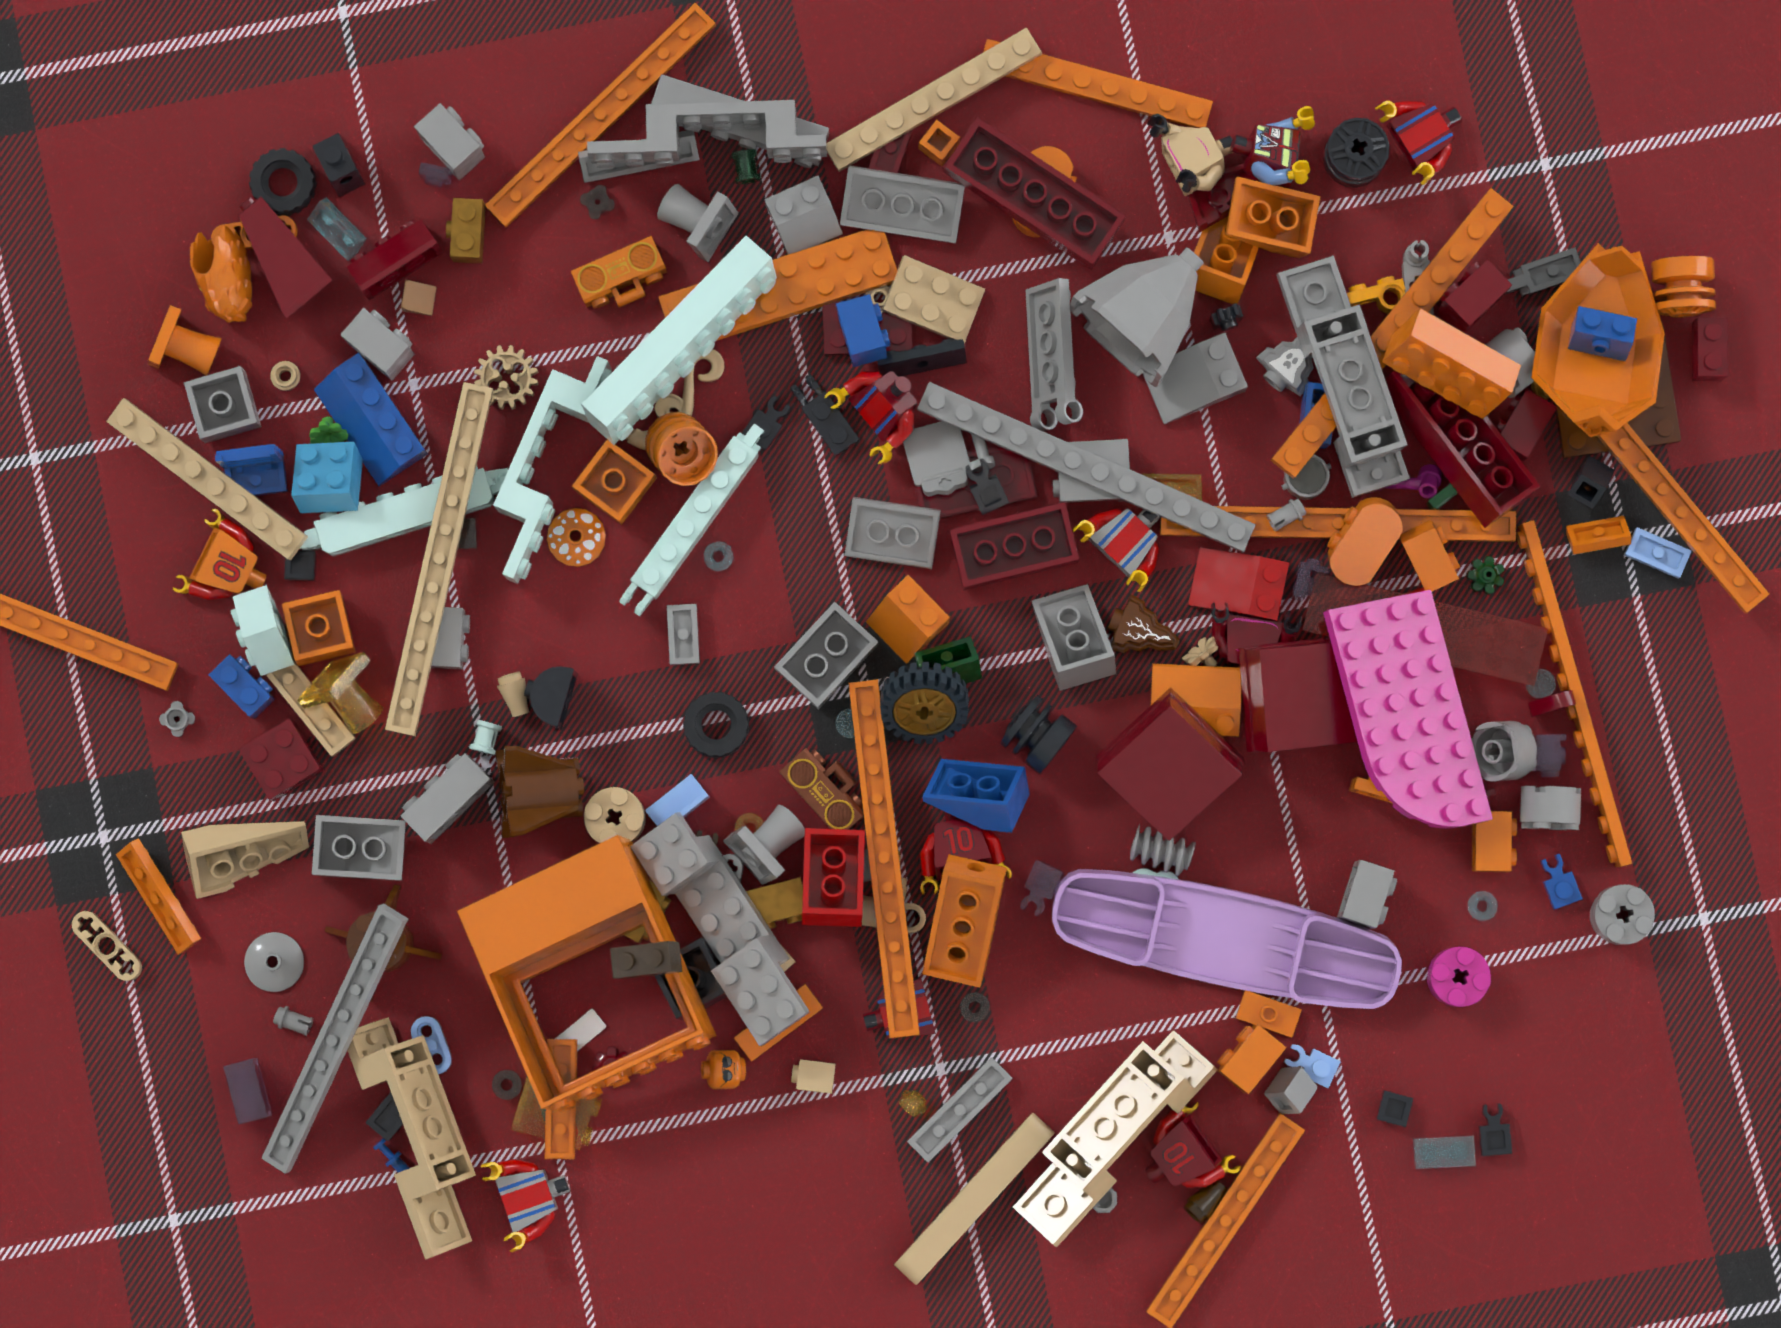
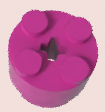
M1453 947L1441 951L1432 959L1428 969L1427 984L1431 993L1438 1001L1453 1007H1464L1472 1005L1483 998L1491 984V974L1486 960L1477 951L1468 947ZM1455 969L1458 972L1463 971L1465 973V976L1462 978L1463 984L1453 982L1452 978L1456 976Z

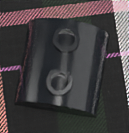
M558 666L545 670L535 681L528 680L524 696L530 699L536 715L547 725L558 730L563 729L578 673L572 668Z

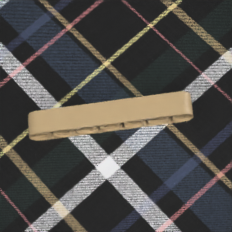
M1032 1113L905 1251L894 1266L917 1285L1055 1132L1036 1114Z

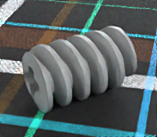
M1139 824L1131 846L1130 860L1134 861L1140 854L1143 865L1152 858L1153 868L1156 869L1161 862H1164V872H1168L1172 866H1175V874L1179 876L1184 869L1188 870L1196 842H1191L1185 848V838H1180L1174 844V837L1170 841L1167 839L1163 840V836L1159 831L1152 837L1151 827H1146L1140 833Z

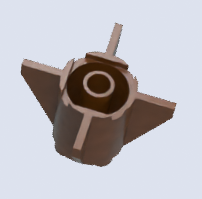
M504 746V750H495L499 772V789L502 791V798L500 799L502 838L524 835L559 818L583 816L582 800L579 799L578 795H584V782L582 777H577L580 774L578 757L558 759L519 746Z
M395 884L385 902L387 906L396 910L401 886ZM375 912L359 916L351 925L349 931L328 926L325 928L326 933L347 938L346 947L352 961ZM405 925L384 972L389 973L399 969L409 960L411 953L441 960L442 954L413 947V935L409 927ZM375 992L370 1000L371 1002H373Z

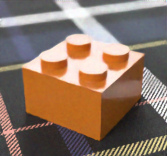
M607 439L572 487L577 493L622 525L657 477L652 471Z
M340 590L282 603L294 660L297 666L356 653Z
M1246 1025L1236 1037L1239 1044L1233 1051L1227 1049L1217 1061L1220 1065L1217 1072L1244 1094H1249L1287 1048L1260 1025H1253L1252 1027Z

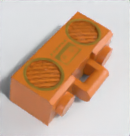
M652 236L571 271L586 307L593 306V309L608 304L610 302L608 298L613 296L618 307L646 296L641 286L642 283L646 282L647 285L654 284L662 280L663 274L667 273ZM634 283L636 288L619 295V289Z

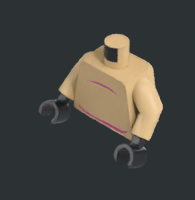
M1160 114L1152 115L1147 122V125L1153 126L1150 130V135L1154 138L1160 134L1163 136L1161 137L1162 154L1184 196L1196 190L1210 191L1225 172L1223 156L1233 153L1230 151L1231 136L1229 135L1215 141L1207 127L1177 126L1167 123L1165 117Z

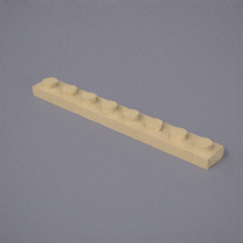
M1025 28L827 143V153L838 172L849 167V165L856 163L1042 55V52L1028 28Z
M123 398L106 421L287 559L292 560L308 538L305 533L128 399Z

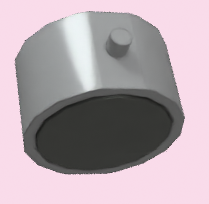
M1314 454L1294 479L1284 472V484L1281 487L1283 490L1287 489L1292 496L1298 499L1309 500L1316 498L1329 483V469L1332 467L1330 463L1326 464L1322 458Z

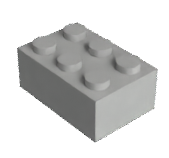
M834 602L774 666V669L819 710L879 644L871 634Z
M466 753L463 756L455 755L445 765L448 770L441 777L437 775L432 777L424 785L426 791L419 798L413 796L402 807L405 812L401 817L427 843L432 844L495 783Z

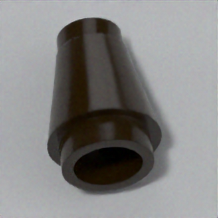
M1216 1181L1205 1188H1201L1187 1198V1203L1183 1208L1198 1223H1202L1205 1219L1209 1220L1227 1192V1189L1219 1181Z

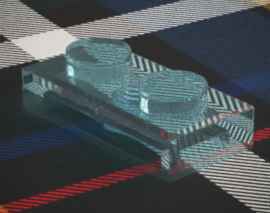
M327 197L319 201L307 219L347 261L358 253L367 240Z
M1474 1136L1413 1138L1415 1169L1476 1166Z

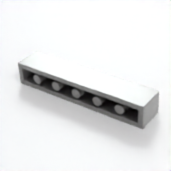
M661 74L651 104L740 102L743 100ZM797 118V135L826 134L827 142L829 137L828 127ZM743 124L731 125V129L725 130L714 129V125H702L703 130L711 132V136L718 140L727 141L728 138L739 141L738 145L746 149L755 150L756 147L767 150L766 124H761V127L756 129L743 128ZM803 157L793 158L795 159L794 163L806 168H811L812 165L819 167L820 161L805 162Z

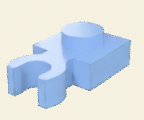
M1292 1044L1290 1048L1299 1053V1058L1294 1062L1285 1058L1284 1063L1290 1067H1303L1315 1083L1329 1088L1341 1061L1316 1049H1312L1310 1056H1308L1301 1046Z

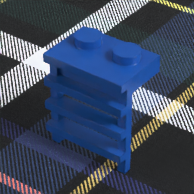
M276 444L216 451L215 461L224 468L225 474L254 496L288 492L284 454Z

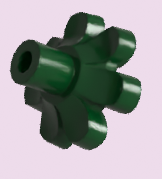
M1486 556L1483 563L1478 558L1471 562L1474 570L1467 571L1466 578L1475 581L1471 585V589L1474 592H1479L1484 588L1485 593L1491 595L1494 593V585L1501 587L1504 584V579L1499 576V574L1504 572V566L1502 564L1494 565V558L1492 556Z

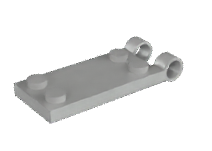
M1058 278L1026 289L1032 401L1030 423L1032 427L1043 432L1055 428L1058 421L1067 425L1078 422L1083 416L1082 405L1075 399L1076 381L1073 369L1069 279ZM1057 402L1055 410L1050 407V403ZM1067 405L1072 410V418L1066 413ZM1041 413L1045 414L1047 418L1046 426L1041 421Z

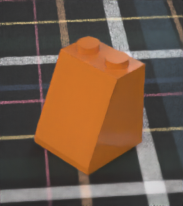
M907 575L886 595L867 619L866 623L908 664L915 657L914 653L926 647L949 624L950 617Z

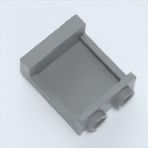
M1128 439L1068 442L1130 469ZM1058 472V480H1053V498L1059 497V503L1103 500L1124 501Z

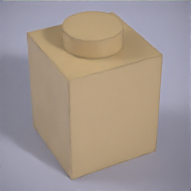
M800 1059L799 1065H793L791 1082L797 1083L796 1089L832 1094L836 1064Z

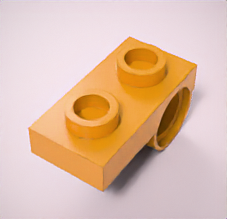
M1394 276L1377 280L1378 285L1366 288V284H1359L1348 288L1349 293H1347L1351 307L1376 301L1379 310L1389 314L1395 305H1388L1383 299V294L1393 292L1397 295L1399 301L1406 290L1403 278L1395 280Z

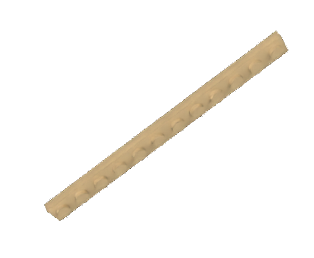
M463 382L385 730L416 736L493 395V388Z

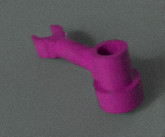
M1424 465L1420 468L1417 478H1410L1407 481L1385 488L1419 490L1422 497L1432 498L1437 494V488L1441 485L1442 471L1435 465Z

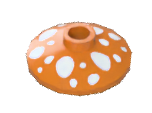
M573 508L563 511L553 519L548 528L547 542L549 549L558 561L567 566L580 567L590 564L600 556L605 547L606 534L603 524L595 514L586 509ZM574 531L581 533V539L577 542L570 539V535Z

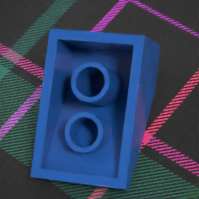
M941 759L922 798L923 802L983 830L1012 833L1030 792L1025 767Z

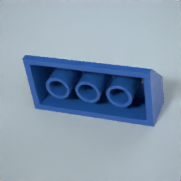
M357 353L336 367L314 388V391L334 421L340 424L342 429L347 430V440L355 442L363 459V464L379 487L428 455L360 353Z

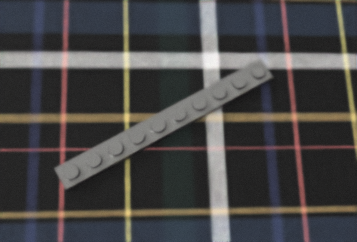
M386 904L379 905L262 1156L263 1160L285 1174L290 1172L294 1166L408 921V918Z

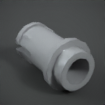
M1290 499L1289 504L1266 516L1270 520L1271 527L1276 532L1297 519L1299 521L1303 520L1302 516L1306 515V510L1299 499L1294 501Z
M285 1006V1008H278L273 1023L278 1025L279 1029L284 1027L307 1036L310 1032L308 1029L312 1027L314 1018L290 1011L289 1007Z

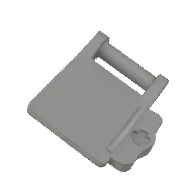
M943 421L913 429V432L903 444L915 486H922L923 493L926 496L936 494L949 495L956 489L967 486V465L971 467L972 472H980L982 470L980 459L983 458L987 462L989 470L995 467L994 458L989 456L985 440L971 434L978 459L970 462L961 429Z

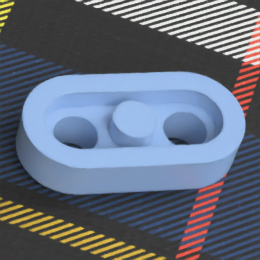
M420 1017L411 1027L412 1039L423 1035L422 1028L428 1025L432 1028L431 1036H424L431 1056L433 1057L436 1053L442 1056V1063L435 1065L438 1074H442L452 1064V1055L442 1027L433 1017Z

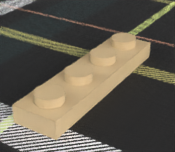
M295 662L294 665L266 674L331 757H334L356 739Z

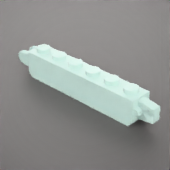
M753 424L745 436L739 432L736 437H732L719 455L714 470L706 479L699 483L630 579L632 583L619 601L625 606L629 603L636 590L640 588L647 594L637 604L634 613L641 616L653 598L656 600L758 459L761 447L756 443L759 441L760 435L763 434V429Z
M476 466L466 514L491 507L495 500L494 495L499 493L506 477L507 468L485 471L484 468L478 469ZM442 476L432 479L433 484L424 487L420 483L404 488L405 493L396 496L392 492L382 494L376 497L377 502L365 505L364 501L359 502L358 511H345L339 514L337 512H326L319 515L320 520L314 521L315 528L304 531L308 538L300 549L310 551L322 548L324 552L334 557L431 526Z

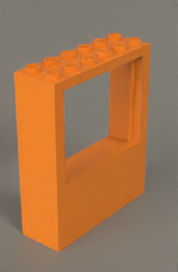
M619 835L457 911L541 1109L552 1110V1112L559 1111L563 1113L576 1107L575 1101L584 1098L587 1101L603 1094V1088L622 1086L630 1081L629 1076L637 1073L640 1076L657 1069L655 1064L662 1061L670 1063L684 1056L682 1051L691 1048L694 1050L701 1049L710 1044V1038L717 1036L681 955L682 972L665 974V977L687 1028L565 1085L562 1081L521 983L644 926L651 943L675 941L645 869L630 847L633 845V842Z

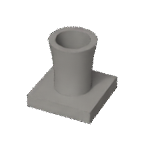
M675 184L664 196L658 209L657 218L690 232L691 235L687 243L698 257L709 262L739 212L729 198L718 191L708 206L690 194L680 184Z
M777 805L768 819L754 834L744 826L731 833L723 842L742 860L743 864L757 880L764 885L776 879L785 871L775 858L789 846L805 836V828L789 809L783 805Z

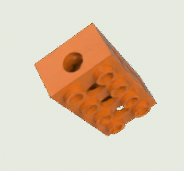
M951 854L948 855L941 879L922 972L923 975L981 987L1005 881L1006 867Z

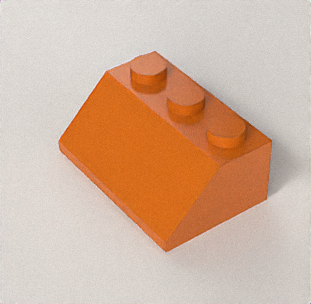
M1153 664L1150 706L1171 687L1221 736H1239L1241 713L1240 668Z

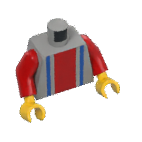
M1116 508L1097 513L1090 519L1081 521L1073 528V532L1077 529L1084 532L1085 536L1080 540L1081 542L1089 539L1099 551L1128 577L1127 585L1131 581H1136L1140 585L1137 591L1141 592L1157 564L1159 546L1155 541L1158 536L1150 528L1158 521L1160 516L1143 510L1136 516L1129 509L1122 511Z
M518 1159L498 1163L488 1162L481 1165V1167H489L491 1169V1175L483 1178V1180L496 1181L513 1231L504 1238V1241L509 1238L515 1240L516 1247L510 1250L513 1253L521 1249L524 1244L541 1236L553 1222L554 1211L558 1209L555 1197L570 1192L568 1181L565 1175L548 1180L545 1169L539 1170L535 1163Z

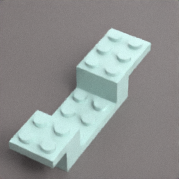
M599 356L596 357L585 383L552 369L493 504L498 512L524 523L502 573L507 580L516 584L519 583L520 578L526 579L532 563H529L532 551L537 553L543 541L541 530L544 524H550L555 513V509L552 506L553 502L549 496L525 487L523 483L528 485L533 476L534 468H532V463L535 456L540 458L546 445L544 435L547 429L552 431L558 414H555L556 409L588 422L581 404L612 373L608 360Z

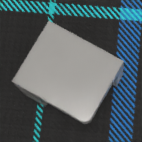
M1287 1067L1280 1069L1264 1094L1279 1113L1299 1114L1316 1092L1317 1085L1302 1067Z

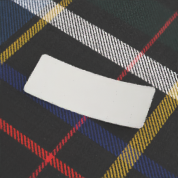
M590 1009L555 1039H578V1051L605 1029L606 1024L593 1009Z

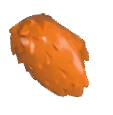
M223 226L220 235L215 236V244L213 245L212 240L207 241L202 232L197 233L195 242L191 243L190 265L197 285L204 295L206 308L215 316L227 322L246 321V313L252 307L251 265L249 264L247 250L238 233L232 232L228 227Z

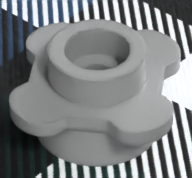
M175 701L165 714L160 715L159 721L161 725H166L171 729L173 736L180 737L184 734V729L195 722V715L188 713L183 708L181 702ZM179 716L180 721L176 722L175 717Z

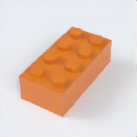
M1421 308L1391 335L1382 363L1390 366L1396 372L1406 375L1421 386L1429 388L1443 396L1446 400L1452 401L1482 419L1513 392L1521 368L1520 364Z

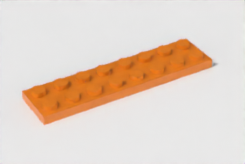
M867 229L774 259L773 264L777 276L774 287L768 293H762L755 300L756 303L752 310L746 315L741 314L735 321L733 329L727 335H721L717 340L891 285L896 276L897 268L885 232ZM698 284L659 296L665 318Z

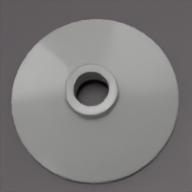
M277 932L266 933L256 938L248 947L244 960L245 970L251 982L258 988L270 992L283 991L293 986L300 978L304 968V955L299 944L290 936ZM271 956H275L278 959V964L274 968L268 965V959Z

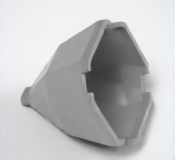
M1185 248L1179 256L1174 254L1123 265L1079 290L1072 297L1070 311L1076 317L1081 313L1087 319V323L1083 327L1086 332L1137 377L1143 372L1149 374L1148 382L1157 387L1162 382L1189 327L1198 277L1196 271L1204 262L1189 248Z

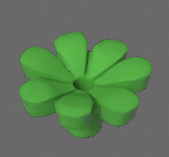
M324 417L319 422V427L310 430V443L344 442L343 440L348 439V433L346 429H342L340 424L334 423L332 417Z

